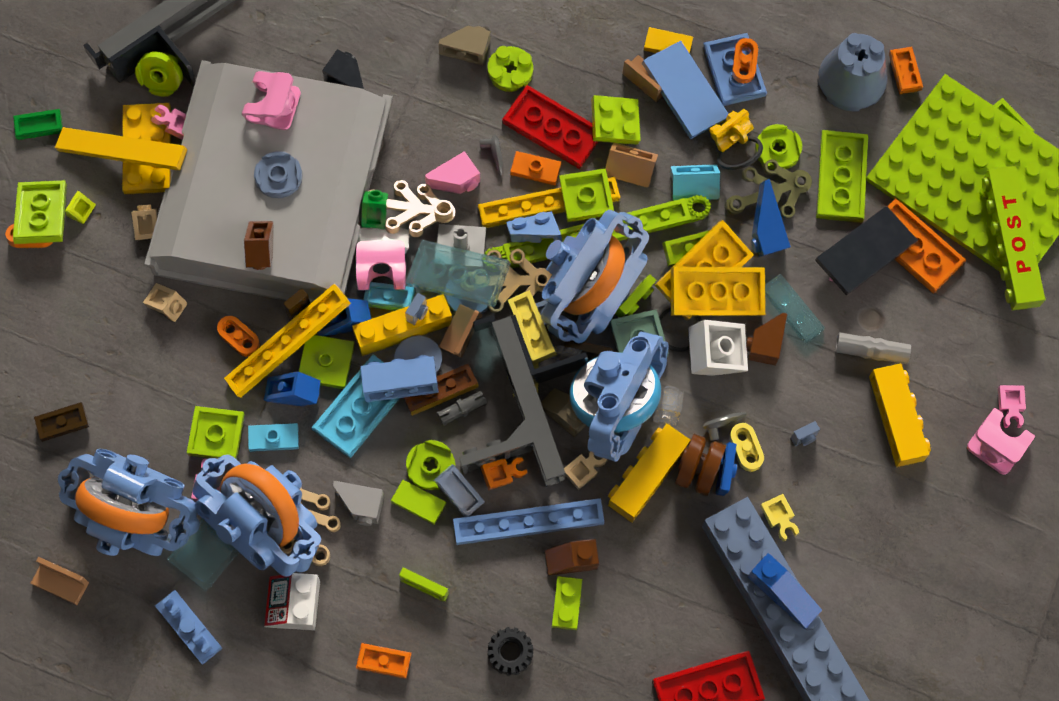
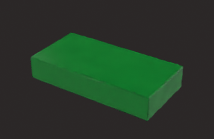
M60 109L13 116L17 140L60 134L63 128Z

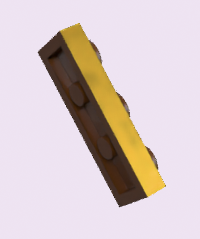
M469 364L437 376L439 393L403 397L411 415L418 414L478 388V382Z

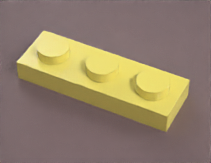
M530 290L508 299L512 312L516 315L533 363L537 364L557 355Z

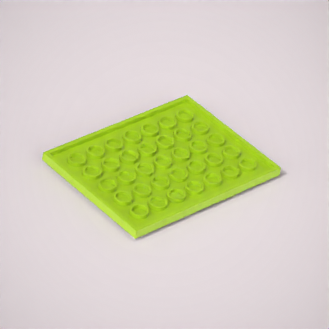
M946 74L940 79L866 177L868 183L893 200L897 198L912 213L1000 272L1002 263L1001 258H997L996 255L997 239L991 232V222L993 220L991 214L987 212L986 201L988 197L987 192H984L982 189V178H984L988 169L1017 166L1037 263L1040 262L1059 236V149Z

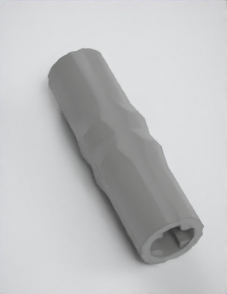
M839 332L835 352L860 356L865 359L872 358L877 361L884 360L908 364L911 344Z

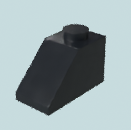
M337 49L322 70L324 81L364 89L356 58L349 52H342Z

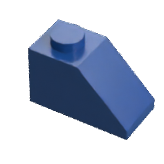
M348 299L351 304L319 330L318 336L327 337L353 332V325L371 319L368 301Z
M301 372L268 377L264 401L295 406L317 404L321 380Z

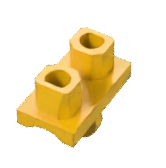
M743 109L739 113L732 111L727 115L726 123L722 126L715 124L710 128L711 137L716 142L719 151L724 152L737 141L741 144L748 141L747 134L754 127L749 120L747 110Z

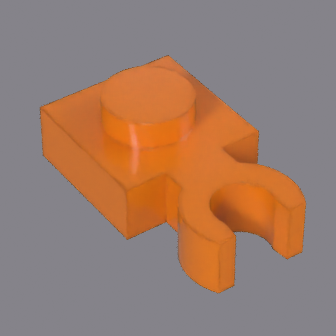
M505 458L482 465L481 470L488 490L511 484L513 482L512 476L516 478L525 476L528 473L527 470L518 471L516 469V464L522 463L524 461L523 458H516L509 465H507Z

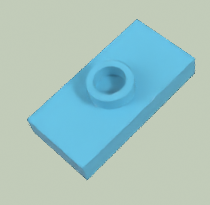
M370 282L369 290H365L363 300L368 301L369 307L396 311L411 304L415 289L414 287L406 286L404 290H395L392 284Z
M298 424L248 426L249 451L299 449Z

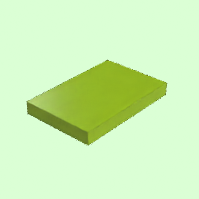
M65 180L18 182L13 230L14 244L63 242L67 191Z

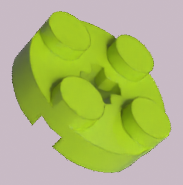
M500 46L488 61V76L496 88L506 92L517 91V88L525 87L532 79V57L529 53L518 47ZM513 65L517 70H512L511 73H508L505 67Z
M160 52L145 53L135 69L136 78L140 85L143 86L144 84L149 88L148 92L156 96H170L178 89L183 80V73L178 65V60L170 54L166 55ZM156 71H159L160 73L163 74V77H162V78L159 77V74H157V73H155V72H156Z
M781 124L770 125L762 130V133L758 136L763 145L762 154L758 158L762 166L771 159L776 160L779 166L784 169H789L796 165L802 151L800 136L795 131L793 133L787 129V126ZM755 143V154L759 148L757 143ZM775 143H779V146H784L785 149L777 152L773 148ZM768 163V169L774 170V165L772 163Z
M428 440L418 446L416 445L410 450L406 459L409 479L417 487L425 490H440L433 480L451 464L456 466L454 456L448 446L435 440ZM431 459L435 460V465L438 467L428 471L424 463H429Z

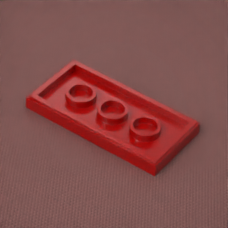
M528 85L525 86L502 119V124L578 169L582 167L599 142L593 141V124Z
M750 651L652 680L658 701L765 700Z

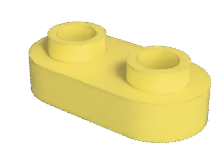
M746 423L735 425L730 433V441L737 444L735 454L738 462L744 470L756 471L764 461V454L755 431ZM739 434L745 435L746 440H744V441L739 440V439H738V435H739ZM751 456L755 462L749 463L746 458Z

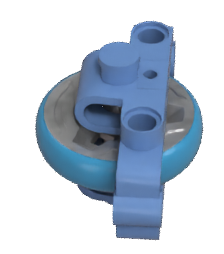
M641 331L638 336L630 339L623 353L601 352L598 357L581 367L574 376L570 387L571 406L580 421L590 427L588 450L594 452L595 456L617 462L620 456L627 453L642 424L657 409L661 398L660 378L667 365L669 349L668 342L663 341L662 336Z

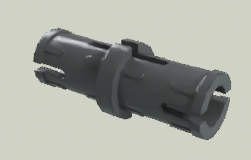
M478 391L463 400L458 399L455 401V404L442 411H438L437 415L442 420V425L445 426L461 416L465 418L469 412L486 405L487 401L485 397H482L483 393Z

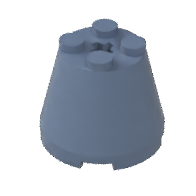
M852 33L824 58L818 72V85H820L822 92L827 97L826 100L833 106L846 111H859L862 108L876 104L883 96L888 80L884 45L869 35Z

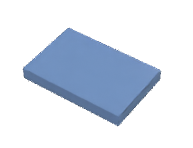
M748 33L703 44L713 80L723 106L765 97L767 94L758 64L755 76L749 83H739L732 76L735 46L739 40L749 38ZM742 51L745 55L749 54L748 51ZM745 71L740 72L742 75H747Z

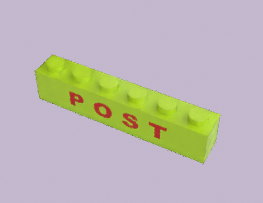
M1017 166L988 169L984 178H982V189L984 192H987L986 208L993 220L991 222V232L997 239L996 255L997 258H1001L1002 267L1000 268L1001 279L1006 282V302L1010 303L1012 311L1040 307L1046 299Z

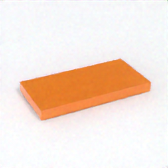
M895 198L887 207L918 239L915 245L895 260L934 294L966 262V259Z

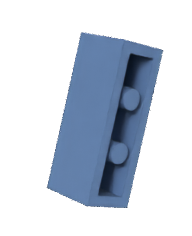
M421 355L415 359H394L387 363L370 362L367 365L361 366L363 393L366 402L439 393L434 356Z

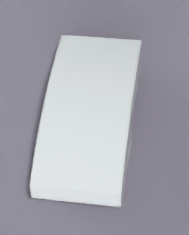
M361 228L358 243L361 241H402L405 245L406 254L409 249V230L400 228L397 233L391 234L386 231V228Z

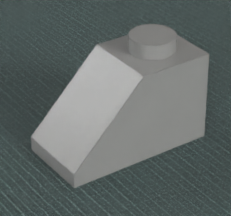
M334 481L333 487L336 494L352 518L357 520L358 524L364 526H371L372 523L378 524L384 499L382 489Z

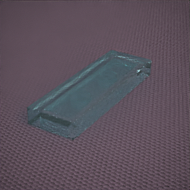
M781 274L765 284V295L780 314L787 313L786 321L805 344L825 330L822 323Z

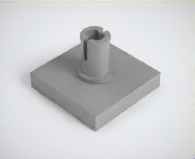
M439 224L435 269L483 272L486 227Z

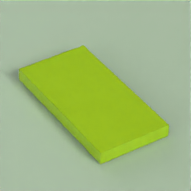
M822 130L816 218L863 223L868 134Z

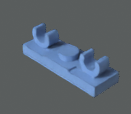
M176 590L155 605L202 665L222 649Z

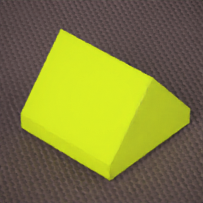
M77 191L65 210L66 216L84 224L96 204L80 191Z

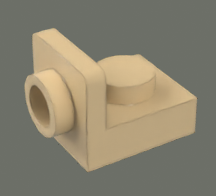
M151 204L137 206V210L131 212L135 240L151 239L157 221L158 208L152 209Z
M157 283L143 302L148 308L163 313L173 322H176L187 305V302L176 291Z

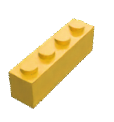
M444 294L426 300L428 311L422 320H417L415 325L406 321L405 312L409 306L353 325L354 336L361 355L365 356L399 344L411 336H422L448 327L452 321V314Z
M901 363L873 369L869 379L896 467L925 461L930 455L931 447L929 440L924 438L922 432L924 428L923 420L920 415L917 416L915 395L910 393L908 384L910 380L908 372L903 370Z
M667 423L663 429L657 428L651 437L652 444L649 448L645 446L636 457L639 460L634 467L630 465L622 476L625 479L620 487L616 484L608 495L611 498L608 506L631 523L634 522L683 455L685 448L689 447L691 440Z

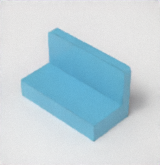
M717 164L671 166V178L673 181L672 197L674 201L696 195L705 196L709 200L720 198V171Z

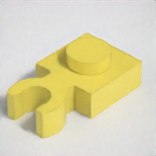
M784 494L760 505L771 528L779 526V537L783 542L787 540L786 529H790L794 536L798 535V527L789 521L795 515Z

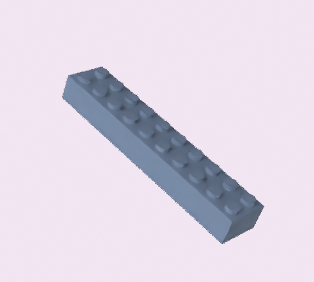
M746 497L704 520L702 525L704 532L803 700L870 701L819 615L804 629L748 578L754 567L769 553L797 580L749 498Z

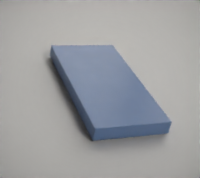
M682 41L643 60V67L651 79L661 86L663 98L690 139L709 130L715 124L718 125L726 120L728 112Z

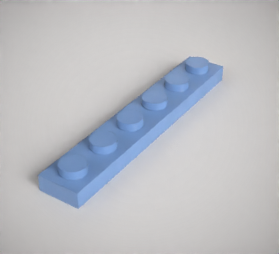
M600 498L455 518L453 522L456 544L461 545L604 525V516Z

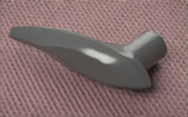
M493 135L491 139H480V148H491L497 171L500 177H502L503 160L499 138Z
M746 412L729 414L708 421L702 427L708 429L710 441L719 440L718 428L726 427L747 414Z

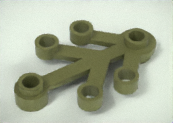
M768 160L763 166L764 172L769 175L775 174L786 180V182L781 184L772 180L770 182L777 204L782 193L790 191L786 204L780 208L781 216L783 218H790L795 214L794 206L800 193H805L810 189L812 185L811 176L804 170H796L792 173L780 167L776 160ZM768 163L774 165V171L768 169ZM748 167L742 172V178L746 182H753L760 186V183L768 180V178L757 174L756 169L753 167ZM747 171H751L753 173L752 179L747 178ZM798 177L803 178L804 185L797 183ZM758 192L745 197L731 196L725 202L726 211L731 215H738L744 210L745 206L757 202ZM734 200L740 203L738 209L733 207L732 203ZM785 207H789V208H790V210H791V214H790V215H786V214L784 213V208H785Z

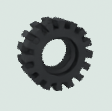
M506 627L505 630H498L497 634L491 637V641L488 644L489 662L500 674L505 673L507 676H511V674L518 675L531 664L533 645L530 637H527L523 630L522 632L519 631V628L514 627V629H510V627ZM507 642L516 643L520 648V655L514 661H507L501 656V647Z

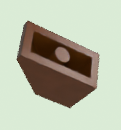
M249 221L244 238L246 268L263 270L271 267L273 259V221Z
M781 313L755 329L752 338H747L746 348L749 352L747 360L776 366L780 356L787 313Z
M596 539L569 542L545 550L548 576L598 570L599 559Z

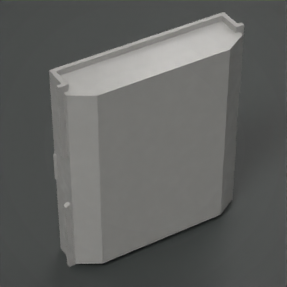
M202 60L182 128L184 137L181 145L187 148V153L180 171L174 170L170 187L165 189L144 265L150 267L155 276L287 301L296 292L303 289L308 294L311 304L333 284H336L345 295L361 229L364 192L369 191L393 97L384 94L381 97L361 88L292 76L294 79L292 86L298 87L301 95L290 128L280 130L266 125L251 123L242 116L245 104L260 102L267 94L257 89L252 82L255 73L258 71H270L228 63L211 64L209 61ZM275 151L286 152L296 158L300 163L303 173L302 183L298 190L284 198H271L263 194L258 189L254 178L256 164L262 160L263 156ZM249 221H273L274 223L271 267L263 270L246 268L244 238Z

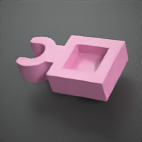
M158 105L155 111L159 112L162 117L155 115L151 121L157 125H166L165 132L183 140L182 128L186 114L177 109L170 113L165 106Z
M1000 385L998 387L999 411H1006L1003 425L1005 428H1008L1010 426V419H1015L1017 421V428H1021L1024 418L1019 412H1024L1026 409L1024 386Z

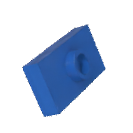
M728 442L726 444L719 465L715 489L716 495L725 496L730 491L731 478H735L737 464L734 463L736 443Z

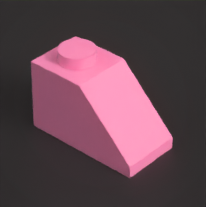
M464 151L425 174V181L432 189L462 194L465 191H472L480 183V172Z

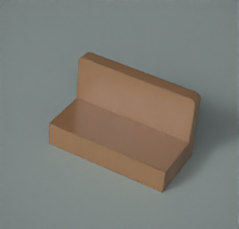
M639 55L632 61L627 59L624 62L622 74L657 102L662 97L661 86L651 79L643 67L642 62L644 59Z
M613 143L606 164L607 177H615L618 180L649 187L658 154Z
M460 304L439 347L462 358L475 332L473 322L481 319L482 314L477 310L474 311Z
M38 557L36 562L40 566L31 584L78 605L89 582L74 572Z

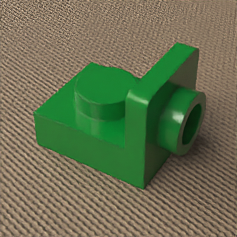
M379 190L364 192L362 202L363 228H386L388 193Z

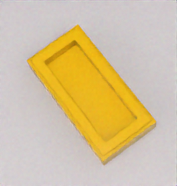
M649 27L644 51L658 53L682 41L690 54L693 37Z

